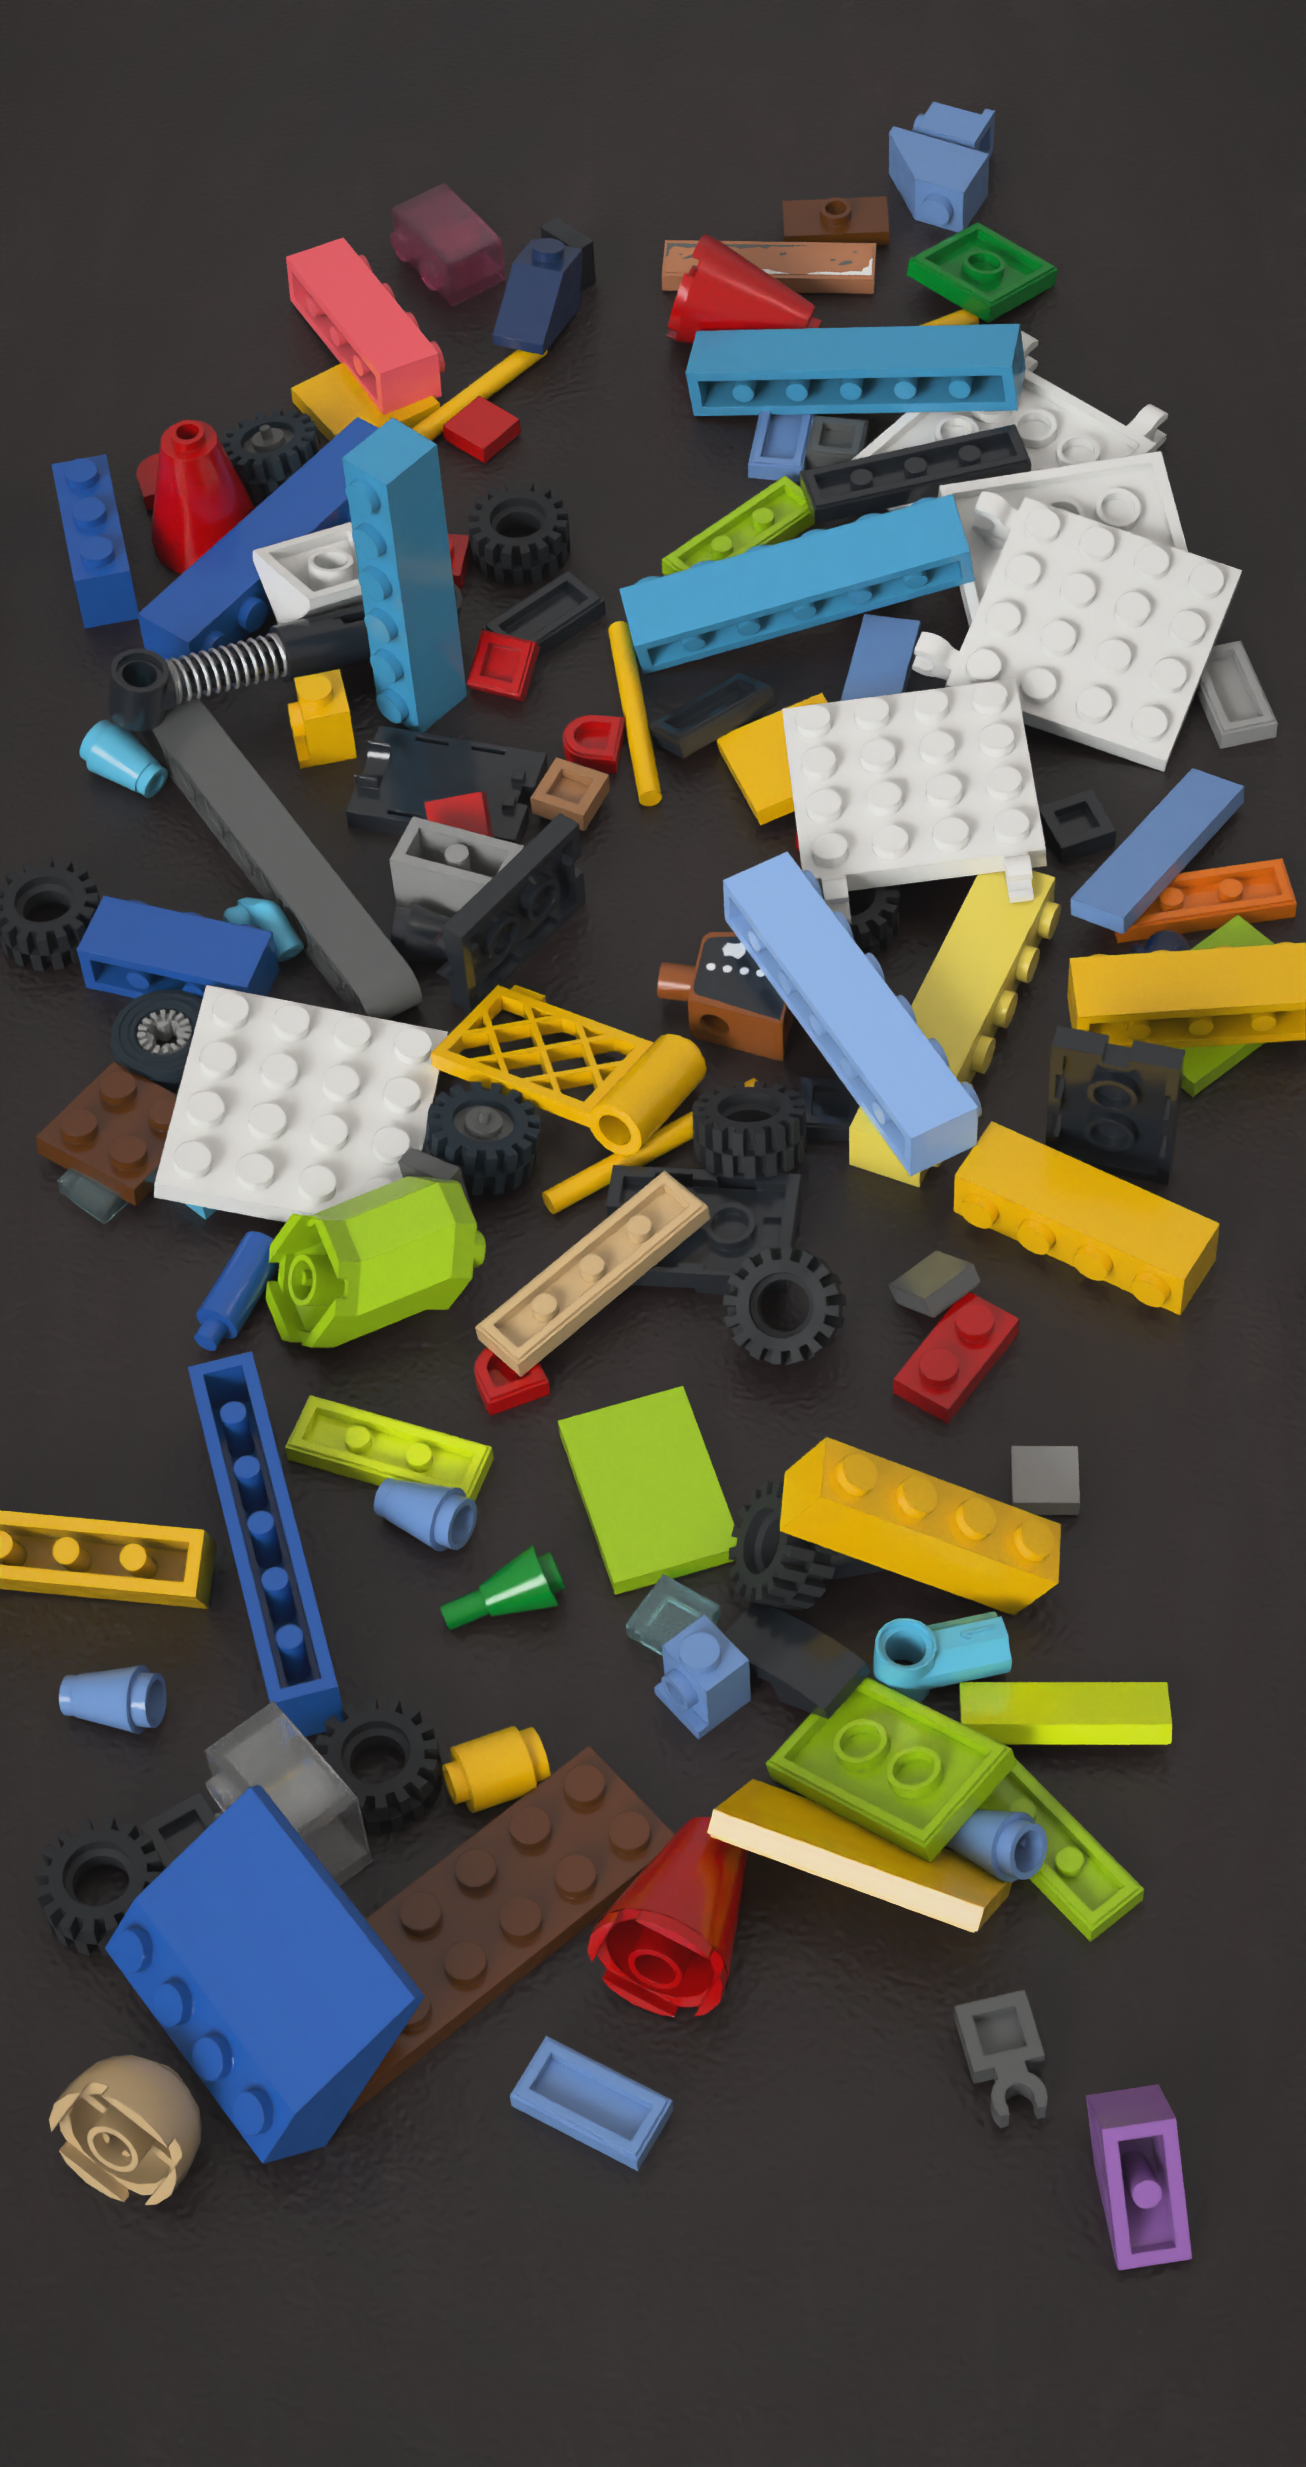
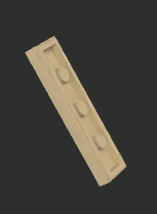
M663 1171L475 1327L478 1340L522 1377L710 1220L708 1206L666 1171Z

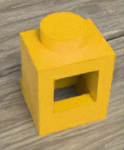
M340 669L294 678L298 702L288 703L287 706L300 769L357 758L350 710Z

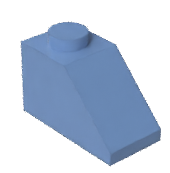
M895 126L889 132V175L914 220L957 233L966 229L988 196L989 154Z

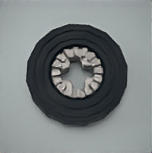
M177 989L156 990L135 998L120 1011L112 1025L111 1049L116 1063L122 1065L131 1073L142 1076L169 1091H178L202 999L195 994ZM173 1036L177 1037V1045L166 1043L160 1048V1045H156L155 1042L158 1039L168 1041Z

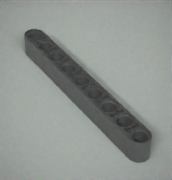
M192 694L190 701L182 700L180 704L176 703L173 709L167 710L165 719L158 727L149 731L136 732L161 766L167 769L168 775L265 900L274 901L282 908L304 944L303 951L351 1013L389 1020L422 1002L420 986L407 962L200 699H197Z

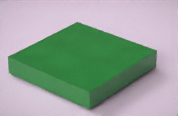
M979 222L910 258L907 269V276L987 323L1054 286L1058 273V268Z

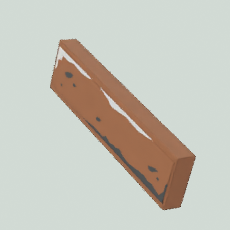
M665 240L661 276L662 290L678 291L684 273L688 274L693 265L698 266L699 260L691 256L699 241ZM721 241L796 293L874 294L876 243Z

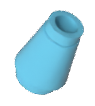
M105 719L95 724L86 734L80 746V757L86 761L89 771L132 791L141 793L146 798H151L160 791L167 779V769L160 765L129 730L122 728L116 723L113 724L109 720Z

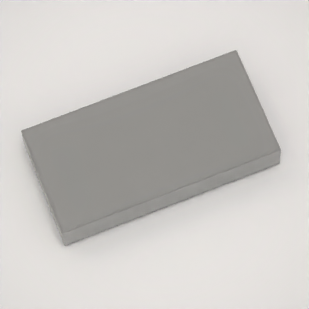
M1241 640L1214 646L1196 694L1220 749L1276 737L1277 720Z

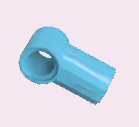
M993 1611L927 1626L921 1621L911 1618L892 1620L886 1623L876 1636L871 1679L920 1703L929 1695L930 1690L933 1688L1008 1673L1011 1671L1012 1657L1009 1647V1636L1002 1616L998 1617L996 1612ZM908 1660L913 1662L914 1665L903 1666L893 1661Z

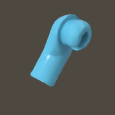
M245 897L237 901V906L227 908L223 914L224 922L237 925L249 924L261 930L273 932L277 959L280 962L295 957L304 949V944L282 908L274 901Z

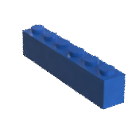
M359 417L354 419L143 608L137 615L144 648L157 653L164 660H170L172 657L179 659L181 655L188 657L192 652L198 655L201 650L208 652L210 648L217 650L221 645L226 648L230 643L236 645L238 641H242L251 632L258 630L266 618L273 613V609L254 565L253 550L351 522L349 503L345 493L346 482L342 457L379 428Z
M250 1351L190 1366L188 1371L279 1741L284 1743L326 1732L324 1723L331 1715L341 1723L345 1721L342 1711L343 1706L253 1353Z

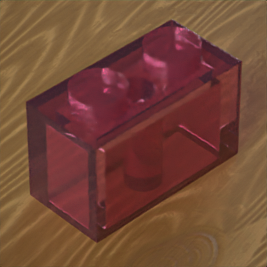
M445 183L391 208L394 232L391 233L390 239L396 255L401 261H408L420 273L426 286L431 291L437 290L452 306L506 280L502 239Z

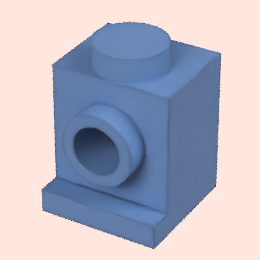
M933 101L925 114L920 113L917 116L912 132L988 153L990 159L994 153L995 111L985 108L982 114H977Z
M705 1614L662 1645L664 1676L661 1678L662 1682L654 1687L655 1694L698 1740L751 1700L749 1660Z

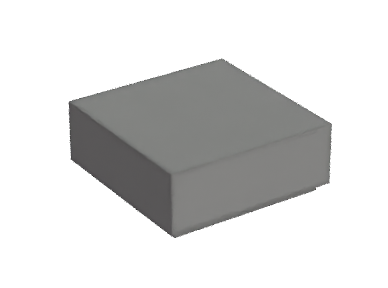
M1011 1446L1012 1506L1035 1515H1079L1078 1446Z

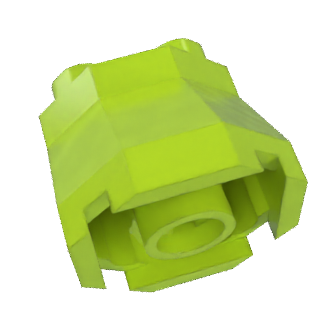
M407 1176L315 1214L292 1213L270 1244L268 1263H279L278 1281H267L265 1299L282 1340L302 1342L303 1346L311 1348H334L424 1310H448L471 1281L473 1268H478L483 1263L486 1249L485 1239L482 1233L477 1230V1222L464 1195L462 1186L458 1181Z

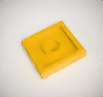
M344 362L291 388L293 403L303 414L306 413L311 417L317 429L329 441L357 417L378 428L393 417L412 429L440 408V403L432 395L383 415Z
M820 693L787 708L828 702L823 693ZM782 710L730 731L716 739L719 752L760 826L795 811Z

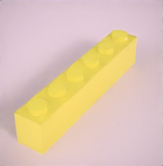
M1032 870L1033 879H1031L1034 900L1009 903L1004 871L977 875L911 1005L916 1017L917 1026L927 1039L935 1038L940 1043L947 1056L949 1069L960 1083L966 1081L973 1087L971 1082L976 1072L985 1074L995 1050L996 1040L993 1037L998 1027L1007 1028L1015 1013L1018 994L1015 992L1020 982L1028 984L1033 978L1040 955V950L1037 947L1042 937L1051 939L1055 933L1061 914V905L1054 903L1055 877ZM859 1107L849 1127V1165L920 1188L928 1169L910 1176L862 1108ZM940 1162V1163H938V1164H936V1165H934V1166H935V1167H939L942 1162Z

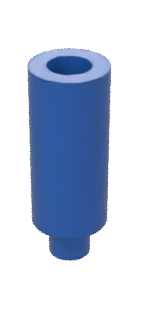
M256 1231L247 1232L196 1313L201 1326L196 1332L194 1340L202 1348L215 1351L223 1338L234 1339L242 1329L264 1293L267 1281L272 1280L279 1268V1263H268L270 1244L274 1240L271 1237Z

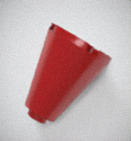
M704 234L691 256L699 260L698 266L693 265L688 274L684 273L668 322L667 328L670 331L667 334V338L677 342L693 344L696 331L821 328L822 320L814 317L816 311L814 304L718 239Z
M198 420L180 421L170 426L161 437L151 524V541L159 561L172 571L183 574L255 509L216 431L209 424Z
M712 1816L695 1817L685 1822L600 1918L590 1935L588 1955L592 1963L597 1954L606 1968L602 1980L607 1986L633 2005L658 2015L675 2017L679 2007H698L695 2016L705 2015L720 2003L728 1985L748 1850L710 1837L711 1834L707 1833Z

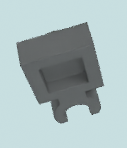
M1025 1990L956 2005L954 2008V2019L973 2084L992 2079L995 2081L991 2093V2114L995 2123L1000 2128L1009 2126V2108L1006 2101L1016 2095L1024 2096L1032 2102L1033 2111L1037 2119L1045 2118L1048 2100L1047 2090L1043 2082L1036 2075L1028 2072L1044 2067L1045 2054Z

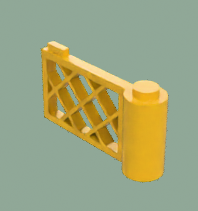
M497 985L431 1052V1064L438 1070L469 1082H481L482 1087L490 1090L492 1083L503 1085L502 1094L506 1096L514 1089L522 1094L521 1102L530 1100L537 1108L589 1127L595 1138L606 1149L623 1156L634 1155L641 1149L705 1078L707 1070L700 1049L687 1038L674 1034L661 1035L655 1042H651L546 1003L545 995L518 985H514L511 989ZM502 1010L525 1019L523 1021L494 1026L491 1022ZM564 1032L576 1037V1040L544 1045L541 1036ZM531 1038L534 1045L531 1048L502 1053L499 1043ZM489 1045L492 1054L475 1058L459 1055L464 1049ZM614 1051L626 1055L621 1061L599 1065L596 1064L594 1055ZM583 1057L586 1067L554 1072L551 1065L552 1062ZM541 1065L543 1075L520 1078L508 1073V1070ZM592 1084L595 1089L584 1102L562 1094L560 1091Z

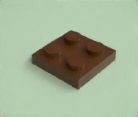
M113 1061L36 1136L38 1154L137 1206L154 1189L177 1094L142 1076L131 1073L125 1067Z

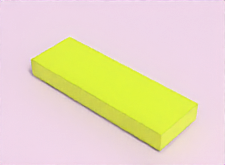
M312 1395L309 1396L285 1446L287 1459L377 1486H380L387 1478H393L398 1481L404 1480L458 1487L465 1492L467 1498L474 1501L494 1460L491 1446Z
M960 1682V1723L1004 1745H1168L1172 1742V1718L1167 1682Z

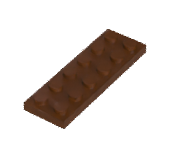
M590 1746L586 1747L537 1785V1788L524 1795L366 1918V1921L425 1997L349 2110V2114H352L607 1911L675 1835Z

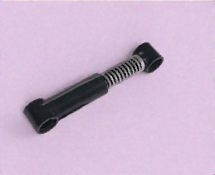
M454 583L459 624L463 597L461 590ZM359 604L275 625L269 628L265 638L262 636H258L256 640L249 638L246 643L240 640L236 645L233 643L228 644L227 648L221 645L217 650L214 648H210L208 652L201 650L198 655L192 652L188 657L181 655L179 659L172 657L170 660H164L157 653L141 648L126 650L114 658L110 668L108 702L110 717L117 725L126 730L136 732L149 731L158 727L163 722L167 710L173 709L175 704H180L182 700L190 701L192 694L199 699L202 692L206 696H210L211 690L219 694L221 687L227 692L230 690L231 685L238 689L240 681L247 687L250 680L254 684L259 682V678L266 682L270 675L273 679H277L279 676L283 682L287 683L294 681L296 677L369 662L371 653L367 627L364 622V606Z

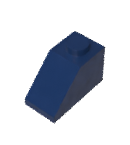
M553 238L532 239L513 261L493 331L492 344L540 355L546 352L580 308L582 249L565 246L561 241Z

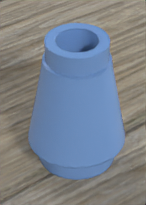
M387 1478L379 1486L374 1499L376 1515L386 1518L387 1521L436 1551H444L447 1548L453 1550L462 1548L471 1537L477 1520L475 1501L467 1498L465 1492L458 1487L404 1480L398 1481L393 1478Z
M144 1665L82 1673L79 1675H66L59 1691V1705L63 1715L75 1716L76 1718L135 1734L142 1733L145 1728L158 1727L164 1717L167 1702L166 1683L160 1673L150 1672Z
M977 1809L945 1847L952 1849L1000 1880L1014 1882L1018 1879H1029L1039 1871L1046 1857L1047 1836L1044 1829L1036 1824L1034 1819L1027 1813Z

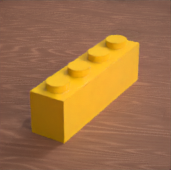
M1281 942L1262 946H1219L1213 949L1157 950L1151 953L1124 955L1096 954L1089 957L1070 958L1067 997L1071 1027L1073 1029L1109 1035V1044L1132 1048L1134 1040L1172 1048L1306 1040V943Z
M993 1121L988 1125L978 1140L977 1145L973 1147L955 1174L954 1212L962 1215L969 1223L983 1229L990 1228L1010 1237L1035 1254H1047L1069 1264L1089 1279L1103 1280L1130 1292L1139 1301L1151 1307H1162L1181 1316L1216 1260L1220 1223Z
M825 1437L785 1471L780 1519L781 1532L1013 1616L1059 1583L1061 1524L828 1437Z
M0 1510V1589L209 1609L217 1543L202 1529Z

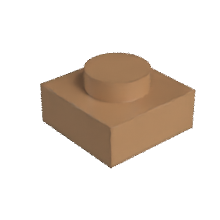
M556 757L530 798L532 814L553 820L561 813L577 822L579 829L585 831L610 791L609 774Z

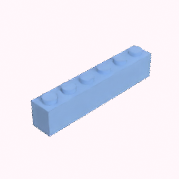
M787 851L724 879L725 921L909 1175L913 1176L976 1146L978 1117L982 1115V1108L975 1090L966 1081L960 1083L949 1069L947 1056L940 1043L935 1038L927 1039L917 1026L914 1011L903 995H894L885 983L882 968L875 956L870 952L864 954L855 943L847 919L840 911L832 912L823 900L821 888L812 872L809 870L802 872Z

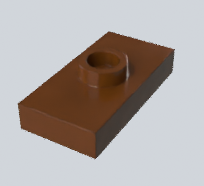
M887 196L833 197L829 199L782 201L784 242L876 243V247L890 246Z

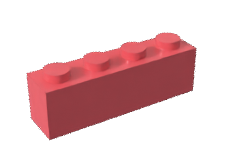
M344 237L286 257L290 301L338 361L346 364L383 415L432 395L435 399L442 397L440 373L445 371V361L440 347L435 341L429 342L420 331L414 315L411 312L405 313L396 302L390 286L387 283L382 284L372 273L371 266L364 255L358 256Z

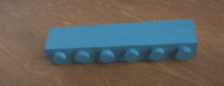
M1020 324L696 331L685 374L694 416L759 415L762 410L770 411L771 415L1018 411L1026 367Z
M392 417L342 457L346 482L345 493L349 503L353 530L352 539L355 544L359 571L358 581L361 586L365 612L364 622L367 627L371 653L370 663L374 674L377 695L376 703L381 713L389 721L396 724L401 723L412 731L424 733L467 696L437 444Z
M951 494L940 498H923L914 502L911 506L884 514H867L855 522L828 530L814 529L804 533L800 538L775 545H758L750 548L743 554L719 561H702L694 564L690 569L663 577H646L637 581L634 585L620 588L619 590L633 645L642 672L645 675L975 581L968 543L954 496Z

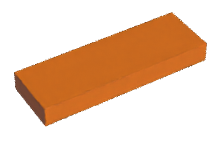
M1283 858L1179 873L1124 934L1115 932L1117 943L1218 929L1237 915L1249 924L1295 917L1297 902Z

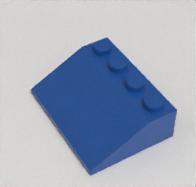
M261 1785L249 1787L134 1899L105 1947V1950L262 2164L327 2145L425 1997Z

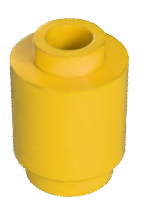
M510 1726L452 1746L450 1748L451 1762L442 1765L444 1781L453 1803L457 1805L465 1802L471 1813L522 1797L532 1789L537 1788L538 1783L543 1782L550 1776V1767L545 1749L538 1733L533 1727L518 1731L515 1726Z

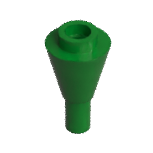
M532 1544L481 1583L478 1590L441 1605L440 1610L451 1631L488 1614L493 1617L558 1607L559 1603L555 1593L566 1589V1586L551 1551L539 1556Z

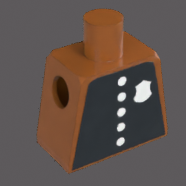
M709 932L703 936L696 966L662 962L658 976L657 996L662 999L688 1002L689 1031L691 1035L707 1042L773 1060L784 1061L794 1015L734 932Z

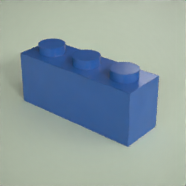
M106 454L51 464L84 628L138 619L137 614L139 611Z
M103 896L77 948L86 988L131 998H137L156 990L177 989L195 994L203 1000L206 985L268 997L280 971L273 932L261 930L249 924L237 925L205 918L194 912L182 913L150 906L139 900L127 901Z

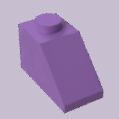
M1159 2084L1086 2095L1094 2167L1118 2270L1192 2259L1177 2122Z

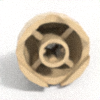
M133 2055L113 2056L98 2061L69 2084L54 2103L49 2118L51 2132L59 2123L61 2132L66 2139V2142L59 2150L65 2162L87 2184L108 2197L125 2202L129 2197L128 2189L140 2195H151L145 2205H156L171 2196L186 2176L201 2142L202 2123L199 2107L181 2077L166 2065Z

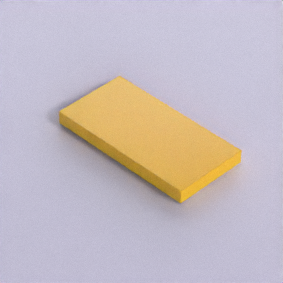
M755 1779L750 1780L713 1810L707 1833L711 1834L710 1837L972 1933L978 1931L1005 1901L1012 1882L1000 1880L955 1851L943 1848L932 1862L929 1863L808 1798Z

